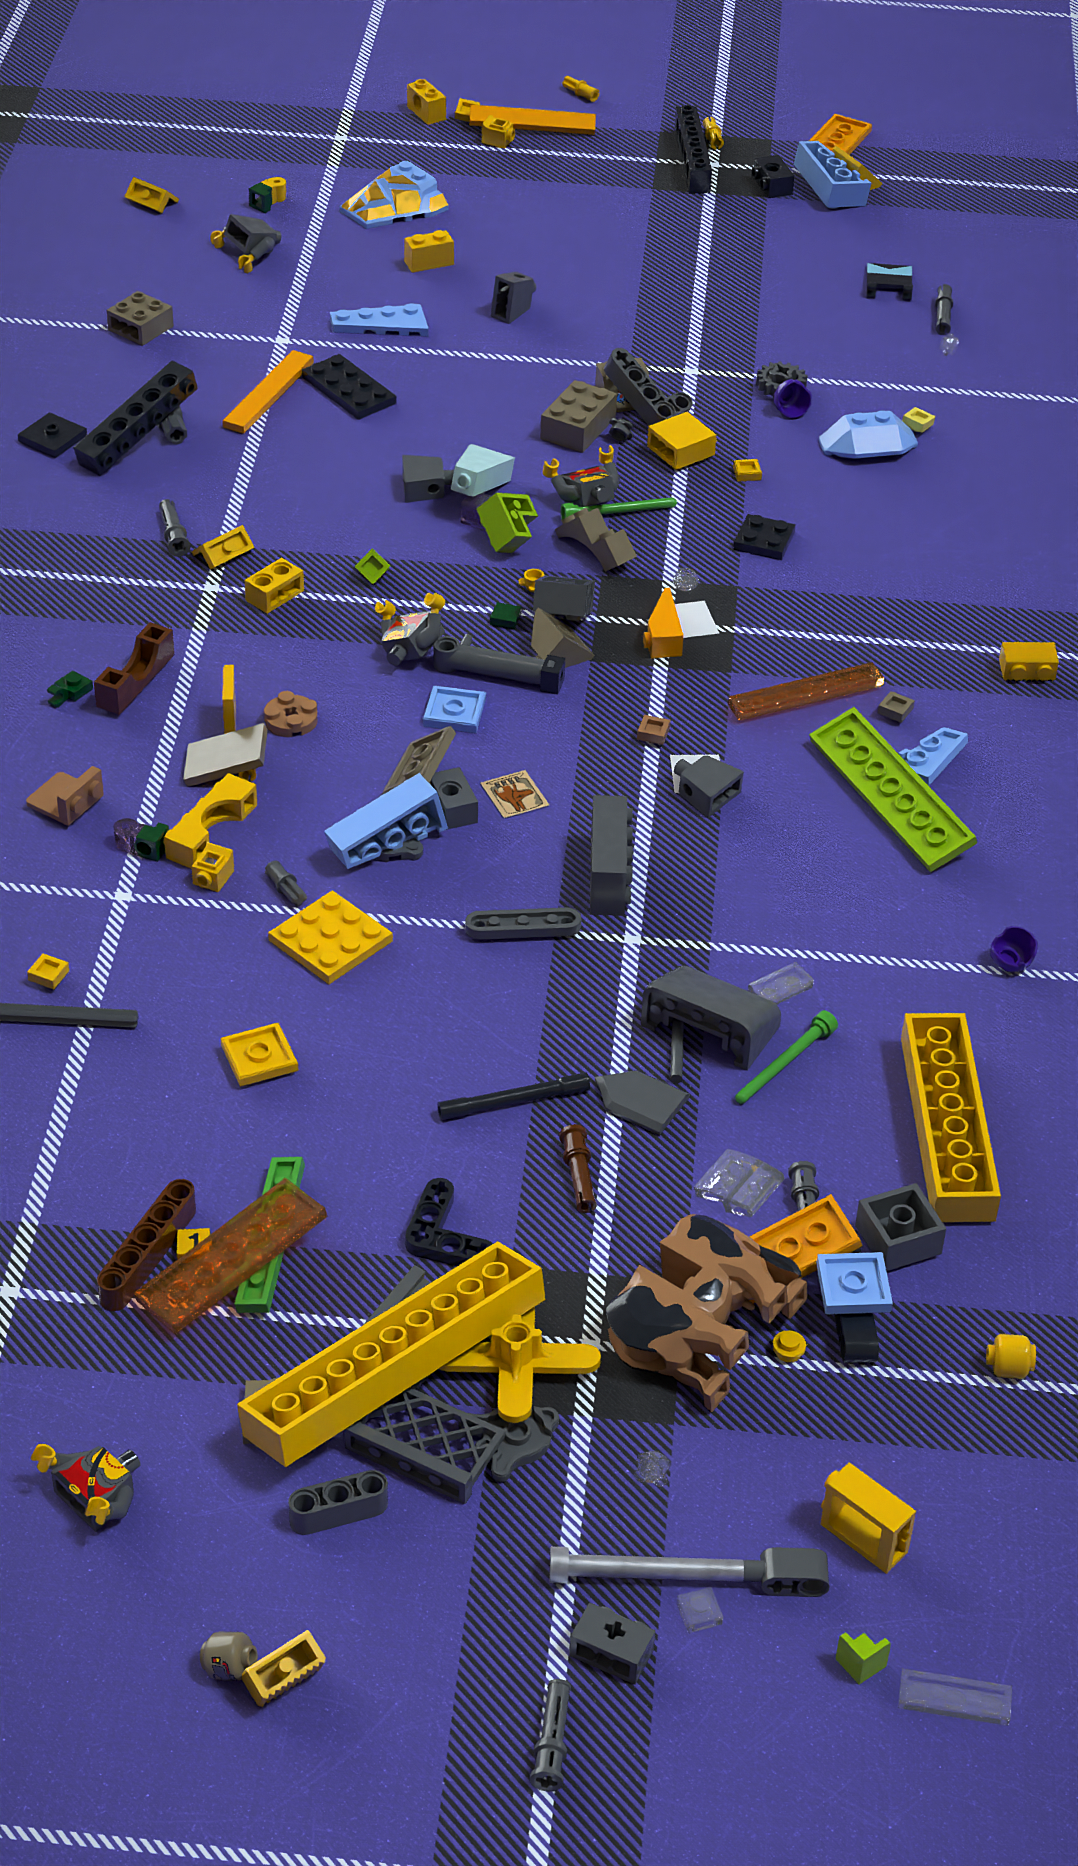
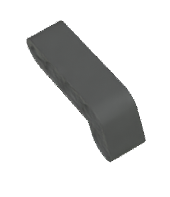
M615 348L612 351L604 371L648 426L690 411L693 401L688 394L677 392L666 398L626 349Z

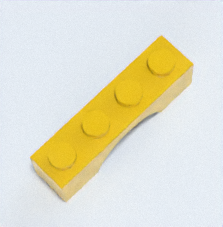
M229 773L220 782H217L213 789L205 797H202L197 805L189 813H186L176 826L167 831L163 841L166 858L192 869V865L204 851L206 843L209 842V832L207 829L224 821H243L257 806L256 784Z

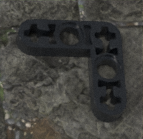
M435 1178L427 1183L406 1230L405 1247L410 1254L459 1266L493 1243L486 1239L442 1229L454 1202L453 1183L445 1178ZM442 1192L439 1197V1203L435 1202V1195ZM434 1213L438 1218L433 1221H427L422 1218V1215ZM421 1231L425 1232V1239L417 1242L421 1236ZM446 1244H455L459 1249L454 1252H447L442 1247Z

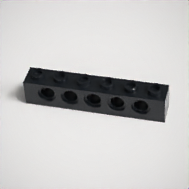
M683 105L682 107H676L674 130L689 194L710 193L712 168L697 106Z
M173 360L170 361L73 447L78 464L101 476L198 389L193 370Z

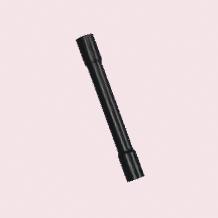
M585 1072L560 1077L553 1081L494 1093L441 1101L437 1103L438 1114L441 1120L466 1116L473 1112L546 1097L590 1090V1080Z

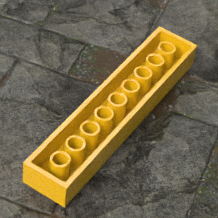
M497 1241L239 1402L237 1407L243 1436L284 1467L289 1466L490 1336L492 1329L501 1328L505 1323L512 1321L513 1315H522L546 1300L542 1268Z

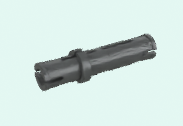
M943 284V290L941 285L938 287V297L935 301V306L937 307L936 331L940 335H946L945 330L947 333L951 330V309L953 307L952 288L948 284Z

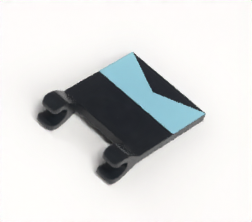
M867 263L866 297L875 298L876 288L878 287L903 289L902 300H912V266Z

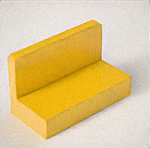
M133 177L124 196L130 201L163 213L168 200L176 203L179 201V198L167 190Z
M241 525L202 544L191 552L193 556L202 553L211 570L255 547L244 526Z

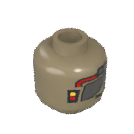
M219 1631L213 1633L202 1644L200 1650L202 1668L210 1678L217 1681L242 1680L244 1670L256 1663L258 1659L256 1647L252 1644L250 1637L243 1632Z

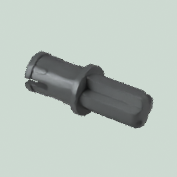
M277 860L267 864L265 874L275 883L276 890L281 894L284 893L295 906L302 905V902L306 901L307 895L296 883V877L288 873Z

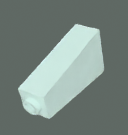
M470 444L455 465L451 490L473 497L511 481L515 457Z

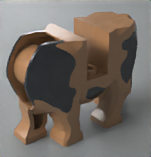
M690 1214L681 1218L670 1235L660 1241L662 1277L639 1265L627 1286L607 1306L606 1315L610 1325L608 1329L610 1342L615 1353L624 1364L635 1370L673 1377L685 1385L698 1389L703 1395L705 1407L713 1412L729 1393L730 1378L729 1373L719 1370L718 1365L705 1354L719 1356L724 1367L730 1370L749 1348L747 1331L725 1325L730 1313L740 1309L742 1306L748 1310H753L755 1306L749 1301L753 1299L758 1305L764 1321L770 1323L780 1311L791 1319L807 1300V1282L800 1279L802 1272L792 1259L760 1246L738 1229L704 1215Z

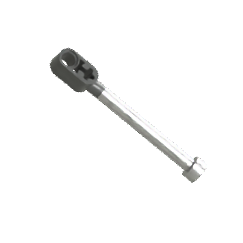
M551 1546L550 1583H568V1576L761 1582L763 1592L768 1595L818 1597L826 1594L830 1588L827 1554L820 1549L773 1547L764 1550L760 1555V1560L569 1554V1547Z

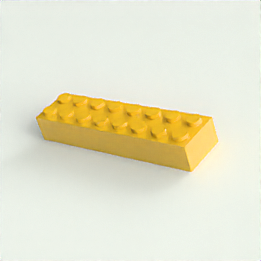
M905 1013L901 1043L929 1203L942 1222H996L1001 1194L965 1013Z

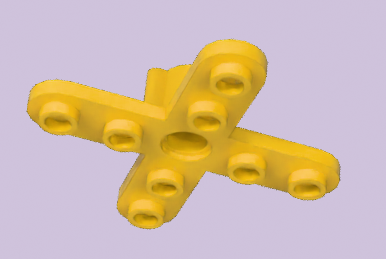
M535 1307L522 1315H513L512 1321L505 1323L501 1328L492 1329L491 1342H479L439 1369L447 1372L499 1373L498 1414L507 1422L519 1423L527 1420L532 1412L533 1373H592L600 1367L601 1355L596 1347L589 1344L542 1343V1331L535 1329Z

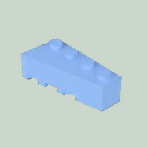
M418 773L389 792L381 795L376 800L358 809L353 814L335 823L324 832L330 849L349 869L379 857L381 851L389 848L394 851L403 847V842L416 838L419 841L428 837V832L435 829L441 832L448 829L437 791Z

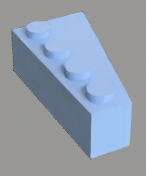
M799 141L794 166L826 207L836 209L837 207L866 206L872 184L869 180H861L860 173L856 170L851 172L847 169V163L834 158L835 154L819 141Z

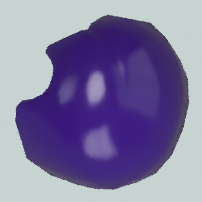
M796 379L784 381L774 393L776 408L788 418L801 417L811 406V392L802 382Z
M1008 926L1001 934L995 936L991 943L990 956L995 964L1006 972H1021L1029 967L1035 959L1038 942L1034 935L1025 928Z

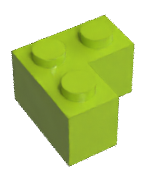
M495 493L476 509L480 516L481 524L485 527L490 543L496 552L513 553L532 537L527 525L537 518L538 514L529 495Z

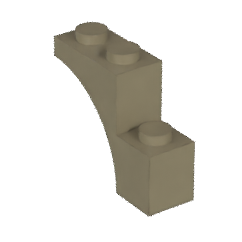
M586 507L562 519L563 525L554 529L558 538L571 537L587 546L597 557L605 572L637 557L625 530L622 529L614 533L613 529L608 530L598 508L588 511Z

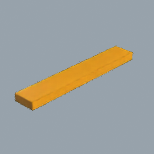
M484 105L470 106V126H482V123L488 116L492 115L494 118L512 122L513 129L595 135L596 114Z
M292 350L223 419V428L244 434L302 375V369L314 363L313 356Z

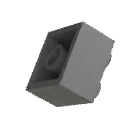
M546 575L535 580L533 612L540 608L553 617L561 614L566 615L565 619L581 620V618H584L593 611L595 580Z
M917 1183L859 1200L855 1226L872 1253L883 1252L886 1271L942 1254L946 1227Z

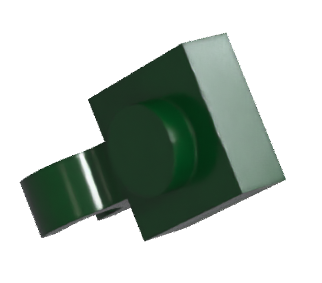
M72 670L47 689L48 693L54 695L48 700V704L57 708L67 699L78 700L93 690V681Z

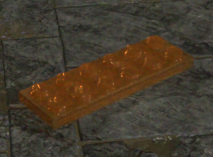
M284 1178L133 1293L135 1299L156 1319L176 1334L327 1218L326 1209L287 1178Z

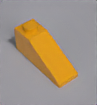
M670 588L664 589L648 620V630L643 633L644 648L649 649L651 658L682 656L684 635Z

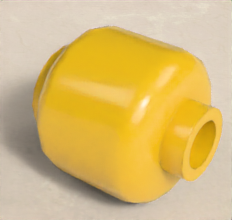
M999 1334L996 1336L993 1345H987L986 1364L992 1365L993 1372L997 1377L1024 1379L1029 1371L1035 1370L1036 1346L1031 1344L1029 1338L1024 1335Z

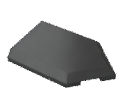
M638 1070L595 1077L597 1088L601 1092L603 1104L607 1112L659 1136L690 1097L689 1093Z

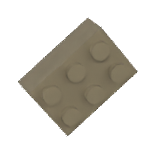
M574 380L541 414L540 439L583 453L610 424V419L616 418L617 393L586 384L583 381Z

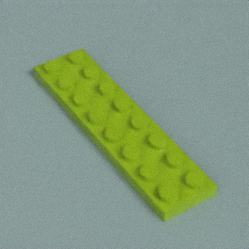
M855 707L809 734L811 742L930 873L977 844L976 836Z

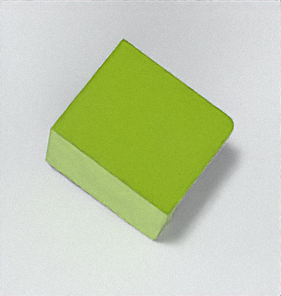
M372 548L354 567L374 584L387 571L390 565Z
M845 1632L839 1636L835 1659L860 1685L887 1666L891 1643L884 1638L877 1644H874L865 1633L853 1640Z

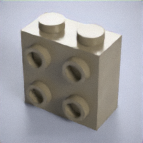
M140 291L132 293V295L106 310L108 330L142 346L174 326L172 306Z

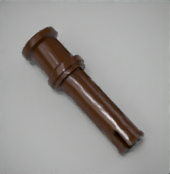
M574 1124L561 1129L559 1139L564 1144L565 1149L563 1161L570 1167L576 1208L581 1213H589V1203L593 1211L597 1207L588 1165L591 1159V1151L586 1147L587 1131L585 1127Z

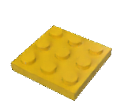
M333 890L268 932L271 943L327 984H331L393 941V933Z

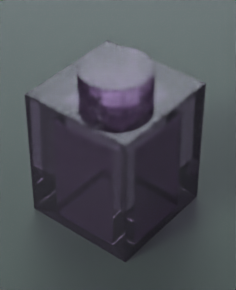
M484 493L473 497L468 495L461 502V523L486 531L485 527L481 524L480 516L476 509L491 496Z

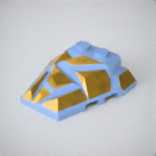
M402 161L375 178L340 205L339 208L340 212L364 228L370 229L393 224V219L404 217L405 222L412 221V215L423 214L425 218L433 217L447 211L448 203L443 193L437 190V181L433 176L409 161Z

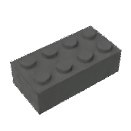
M593 795L590 915L624 916L625 904H631V887H626V884L631 885L633 866H629L632 863L633 846H631L633 827H627V825H632L633 808H627V796Z

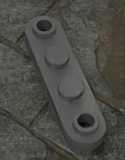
M568 907L474 911L468 914L465 919L466 934L471 938L479 940L571 936L578 933L581 929V914L577 910Z

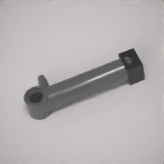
M465 634L460 643L451 636L439 637L434 642L433 666L442 673H452L460 670L539 685L541 692L557 695L565 679L564 657L547 654L546 659H539L470 646L472 643V636L470 634Z

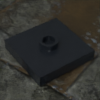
M49 412L17 435L19 442L56 458L86 437L87 428Z

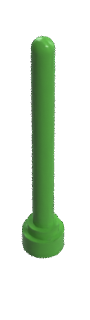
M671 497L578 507V505L573 503L561 504L560 512L561 519L586 507L588 511L598 508L601 515L671 508L677 505V500Z
M822 1010L812 1019L811 1028L736 1094V1102L743 1104L818 1037L830 1036L838 1028L836 1018L828 1011Z

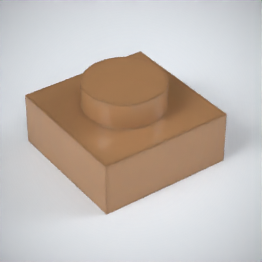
M644 715L637 731V740L663 745L670 729L671 720Z

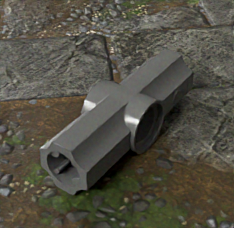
M179 405L157 425L158 428L162 427L167 441H171L174 445L181 444L187 438V428L183 422L182 410Z

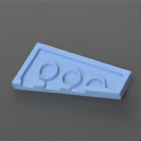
M410 303L404 306L388 305L382 308H361L359 310L330 312L333 332L364 334L366 330H371L376 334L385 335L386 331H399V335L409 336V332H420V336L428 337L429 329L420 304Z

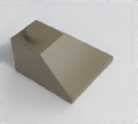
M536 609L531 647L538 654L536 658L546 659L547 654L564 657L565 668L593 659L594 653L568 625L542 609Z

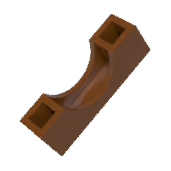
M151 622L145 626L136 636L134 649L127 665L121 671L107 667L94 681L96 707L118 715L122 713L175 655L172 629Z

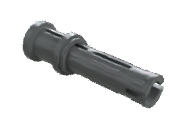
M164 499L159 504V510L166 528L164 538L168 542V551L173 556H183L190 550V542L186 538L187 532L185 527L180 524L175 503L173 501L170 502V499Z
M808 1161L795 1162L788 1168V1176L793 1183L791 1198L797 1203L798 1211L805 1208V1205L809 1206L815 1203L819 1197V1188L814 1180L817 1172L816 1167ZM801 1170L804 1171V1176H801Z
M553 1679L548 1683L541 1739L534 1745L536 1765L535 1769L530 1773V1783L536 1789L542 1791H556L563 1786L564 1781L561 1767L562 1762L567 1758V1748L563 1738L571 1685L563 1679Z

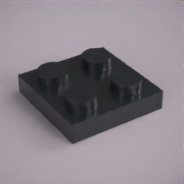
M747 514L734 541L733 550L782 560L795 533L796 524L787 523L783 520L764 518L760 515Z

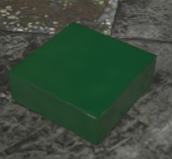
M497 602L490 616V625L515 629L522 614V607Z

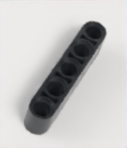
M861 1247L851 1253H862ZM873 1313L834 1314L843 1363L877 1362L879 1343Z

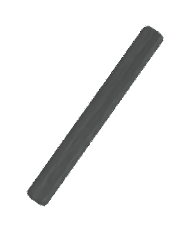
M0 1003V1021L135 1028L139 1020L138 1011L130 1009Z

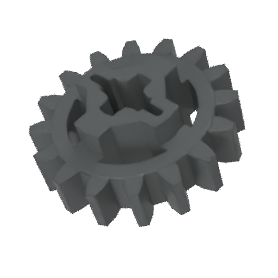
M781 361L775 364L770 362L769 367L762 365V369H758L756 386H759V391L765 390L764 395L770 394L774 398V393L778 386L788 379H796L806 387L808 375L805 374L804 369L799 370V365L793 366L790 362L784 365Z

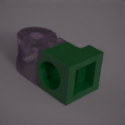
M123 818L114 823L115 843L119 850L156 862L165 853L163 841L165 834L169 830V825L158 822L155 827L141 823L138 824L131 818Z

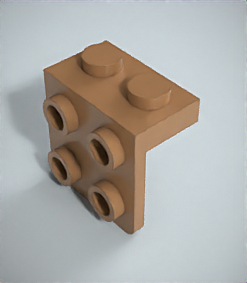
M91 766L78 778L64 772H58L26 799L27 806L69 826L104 795L101 769Z

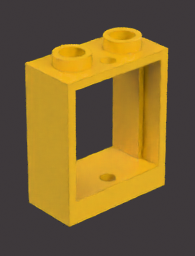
M849 1462L840 1471H833L825 1481L824 1487L826 1492L821 1504L823 1511L820 1525L887 1574L909 1551L916 1510Z

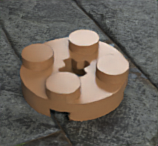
M282 691L278 694V697L269 701L264 708L266 727L273 734L282 737H292V733L297 732L305 735L311 732L318 723L317 703L307 697L294 695L291 691Z

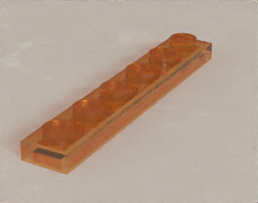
M873 662L729 696L728 706L738 721L881 687L884 683V677Z

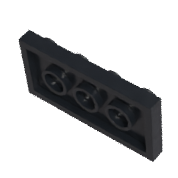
M341 354L333 355L326 360L302 369V378L358 420L397 404V396Z

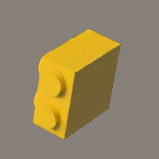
M689 412L648 426L647 447L675 470L715 455L716 434Z

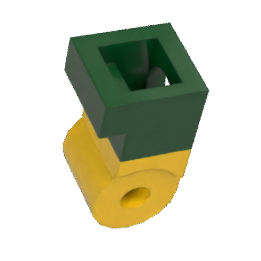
M281 177L266 179L249 188V206L263 213L270 211L271 205L286 199V180Z

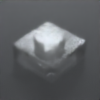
M711 1587L677 1595L676 1604L688 1633L722 1625L723 1614Z

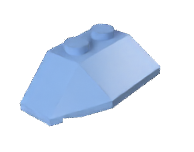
M892 411L844 415L819 437V443L824 455L835 454L847 458L900 455L918 445L912 429Z

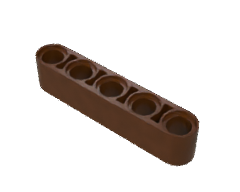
M186 1179L171 1181L101 1270L97 1277L99 1302L102 1308L107 1311H119L126 1307L176 1241L177 1229H185L196 1213L195 1190L192 1182Z

